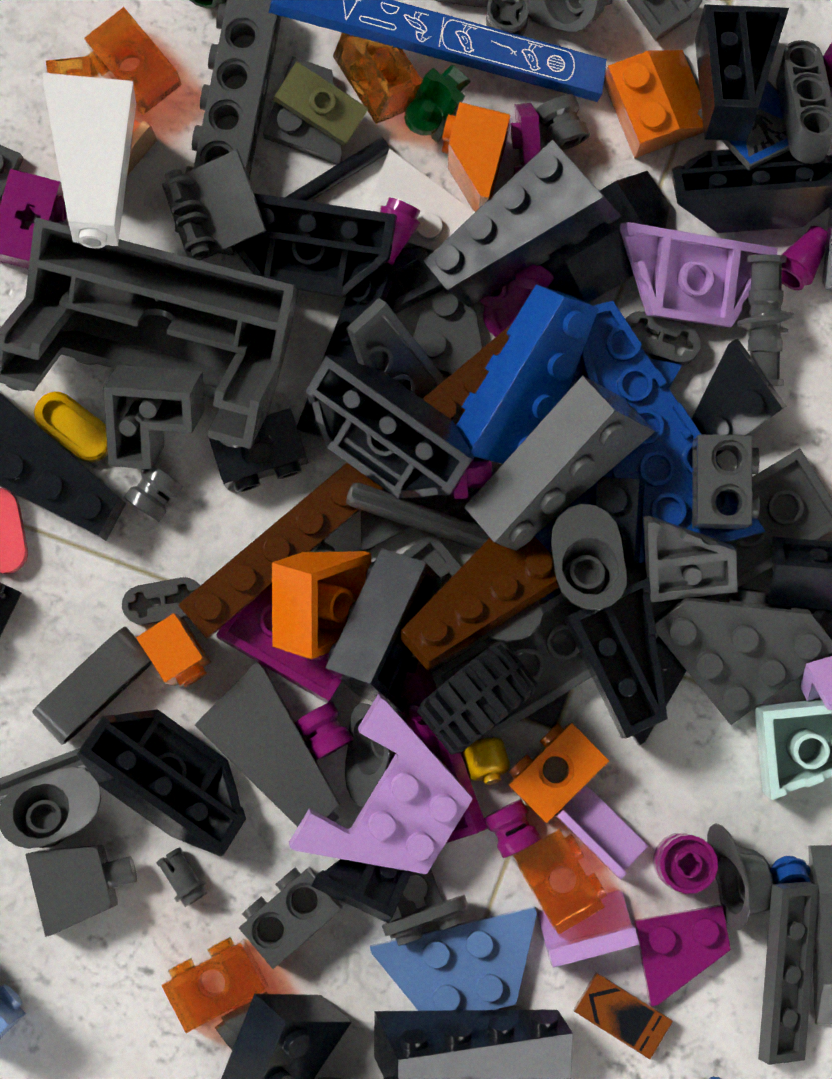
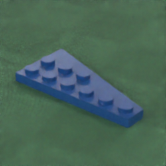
M614 301L593 305L599 309L581 355L586 378L623 397L655 431L611 469L612 477L645 479L639 564L645 563L644 517L646 516L669 522L723 542H730L764 533L765 530L757 518H752V525L746 529H692L693 440L697 435L702 434L682 404L678 403L668 388L667 381L659 369L655 368L641 347V342ZM715 456L716 463L721 468V466L717 462L718 458ZM729 494L717 495L715 504L718 511L723 515H734L737 510L735 499Z

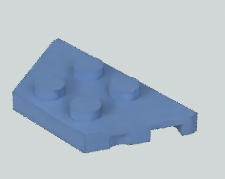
M535 906L458 924L444 930L437 929L422 933V938L398 946L396 939L370 945L371 954L418 1011L495 1010L517 1004L537 912Z

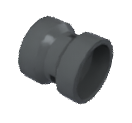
M528 0L488 1L486 26L521 36L525 34L529 17Z
M566 94L553 98L536 109L540 124L547 126V143L553 140L562 150L577 146L590 137L586 123L577 116L580 107L575 95Z
M153 465L152 469L142 470L141 481L137 486L130 487L123 498L160 522L166 513L165 505L170 498H176L184 486Z

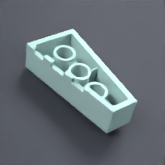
M822 699L758 705L754 708L762 791L767 797L774 800L787 795L786 793L805 786L816 785L824 782V779L832 777V710H828L825 707Z

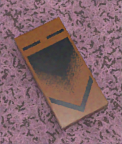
M597 972L573 1009L575 1013L648 1059H651L673 1022L669 1017Z

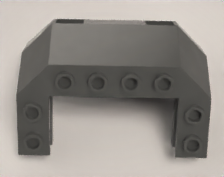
M35 217L26 295L0 327V383L6 384L7 387L17 391H35L60 355L75 358L76 361L82 364H99L114 369L117 365L203 371L204 396L214 398L213 406L220 408L208 429L207 438L219 440L228 447L251 449L272 404L290 338L299 291L292 284L119 239L118 246L105 245L102 248H89L80 243L73 242L69 226Z

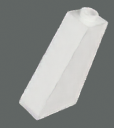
M43 73V87L72 240L89 248H102L105 245L118 246L136 111L134 83L128 80Z

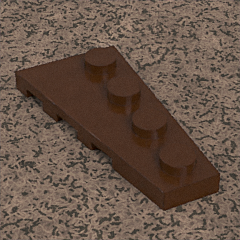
M535 536L517 551L496 544L489 538L401 630L400 640L429 671L559 588L553 555Z

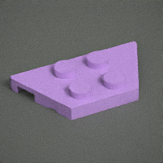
M631 222L621 223L620 232L646 316L721 328L732 327L742 311L743 302L749 296V290H751V263H747V256L777 255L778 248Z

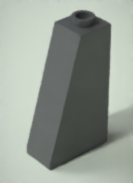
M256 661L197 721L195 726L297 827L309 808L336 822L340 817L334 810L340 805V802L318 762L313 757L303 735L299 732L292 715L267 670Z

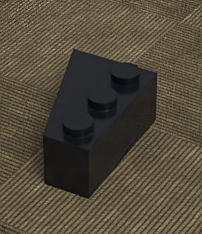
M704 5L695 37L705 140H748L789 8Z
M649 577L625 588L622 597L610 607L601 610L581 609L564 618L621 738H629L668 719L661 665L657 651L656 627L651 606Z

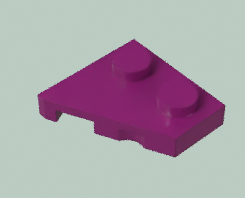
M532 103L514 104L516 123H511V140L513 149L519 150L520 165L513 168L514 175L541 151L539 115Z
M720 904L634 920L640 944L639 950L648 999L651 1006L662 1003L731 950L723 906Z

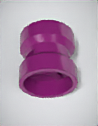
M333 701L316 708L295 722L299 732L309 737L311 742L310 751L316 761L336 752L354 740L349 729L341 726L340 722H338L339 711Z
M522 799L512 802L484 817L488 830L494 832L498 838L497 848L502 858L511 856L542 839L536 827L530 825L527 821V809ZM520 826V829L506 835V832Z

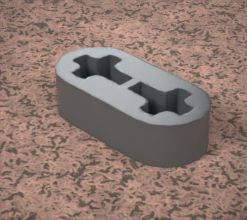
M642 311L631 313L626 317V321L631 328H635L638 322L646 324L645 331L647 333L658 336L657 340L644 337L641 341V347L649 358L682 364L684 366L692 362L700 351V336L694 328L670 319L646 316V313ZM679 335L687 337L686 345L692 347V350H685L682 356L676 355L674 353L675 346L662 342L663 338L676 341Z
M180 577L130 588L123 597V613L129 621L138 625L157 624L173 613L182 618H188L178 606L179 603L168 604L167 597L179 595L181 592L180 587L187 586V589L193 592L201 585L191 578ZM144 594L148 600L160 599L161 605L148 608L147 616L144 618L141 617L140 612L132 611L131 604L138 602V595Z

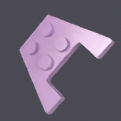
M378 694L360 723L358 730L359 733L395 752L394 758L351 828L347 829L309 808L290 839L289 846L291 849L299 852L427 874L473 798L442 761L418 737L409 724L393 709L385 697Z

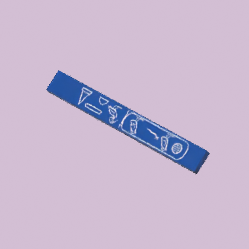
M271 0L268 13L565 94H573L576 97L595 102L599 101L603 93L607 59L395 0Z

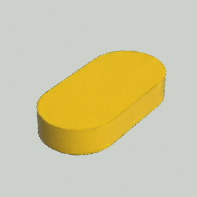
M50 392L38 400L34 410L35 421L49 436L79 459L86 462H97L108 455L106 425L100 419L62 392Z

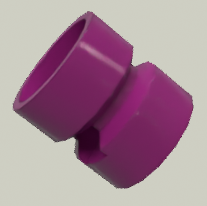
M674 833L665 837L657 845L653 856L654 870L658 878L668 887L685 894L698 893L708 888L714 881L718 870L717 855L713 847L704 839L687 833Z

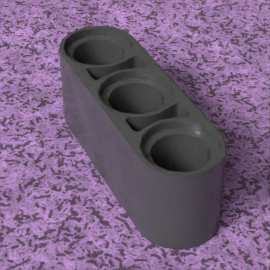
M797 40L789 43L784 49L776 78V87L789 150L798 161L814 164L824 160L832 141V96L820 48L809 41Z
M125 626L114 633L34 708L32 713L56 740L63 745L77 735L118 697L152 662L137 638Z

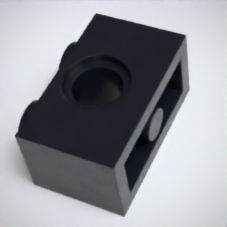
M291 408L267 415L252 446L257 443H266L272 448L270 458L264 463L258 464L250 461L248 457L249 448L228 447L219 440L209 438L222 482L227 490L235 487L236 493L254 489L261 485L259 479L276 474L277 479H284L302 472L301 465L309 463Z

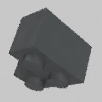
M129 365L116 366L103 386L109 466L152 469L164 448V431L193 433L205 411L203 371Z

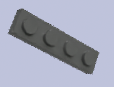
M810 882L772 884L758 1056L759 1060L768 1065L805 1060L819 886Z

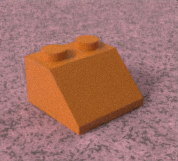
M649 50L608 65L604 85L634 159L704 133L703 120L698 115V111L701 109L700 91L683 50Z
M459 102L456 116L450 114L447 116L442 140H444L442 153L448 154V170L471 208L476 212L493 196L507 142L511 115Z
M366 551L301 552L272 562L273 647L309 659L329 653L332 645L339 640L346 625L350 606L358 599L366 582V573L372 563V553Z

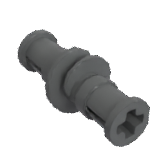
M748 255L747 263H751V290H749L748 296L750 317L737 321V325L739 328L750 331L747 351L750 352V356L772 386H784V380L780 379V352H782L783 345L781 333L788 332V329L782 327L781 322L794 318V313L781 310L784 291L781 290L782 263H786L787 256Z

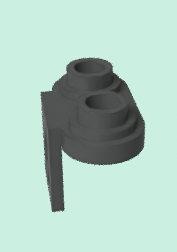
M431 868L427 874L411 873V876H420L427 883V894L423 898L426 906L417 909L415 903L406 899L402 894L398 904L401 917L381 925L385 936L390 935L391 939L396 938L398 946L422 938L421 928L424 927L423 923L432 920V923H438L440 930L465 922L462 913L466 912L465 907L469 906L466 896L461 895L443 902Z

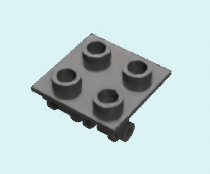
M234 150L182 174L181 169H175L165 174L166 182L162 184L187 257L203 260L267 231L239 150Z

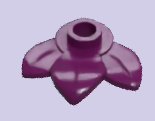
M532 264L517 273L515 280L503 286L500 295H493L491 293L480 300L484 305L483 320L490 333L497 337L508 326L512 325L536 284L546 288L551 284L554 276L548 269L541 265L536 267Z

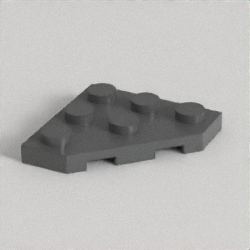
M691 597L678 600L653 619L655 620L658 636L730 725L803 674L806 663L823 659L832 653V638L808 609L791 608V610L766 607L764 604L738 601L726 603L704 600L703 597Z

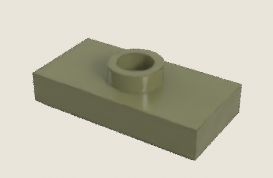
M297 61L273 98V101L344 147L369 109Z

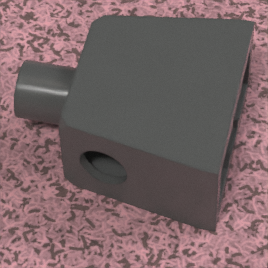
M103 845L38 850L25 854L45 937L54 935L118 905L115 887L137 882V873L132 857L128 856L108 862Z

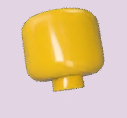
M493 737L477 740L462 752L469 777L474 781H484L485 785L501 781V776L510 769L507 751L503 740Z

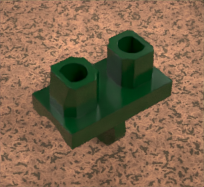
M451 65L442 74L435 68H432L425 74L413 101L410 102L405 111L404 119L408 128L418 135H431L432 139L438 143L442 139L448 114L456 116L459 102H463L465 98L463 93L471 83L470 79L455 65Z

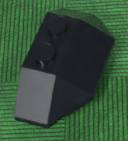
M730 149L711 150L690 159L683 166L678 165L672 168L671 172L677 204L717 233L804 227L828 209L830 202H832V154L826 155L824 160L819 163L808 164L798 161L788 151L748 170Z
M648 171L616 180L600 190L603 196L621 214V217L610 224H607L606 221L589 230V236L578 243L573 244L569 242L549 254L551 259L541 264L554 276L553 281L547 288L590 303L634 276L620 232L621 223L631 222L666 229L670 204Z
M254 193L267 231L233 246L254 275L295 285L297 290L346 297L390 260L397 215Z
M328 354L305 391L309 403H312L315 418L326 447L397 499L437 494L450 495L474 459V455L450 418L382 370Z
M158 709L102 716L76 753L100 787L169 836L218 856H224L246 820L243 807L240 806L236 784L228 760Z

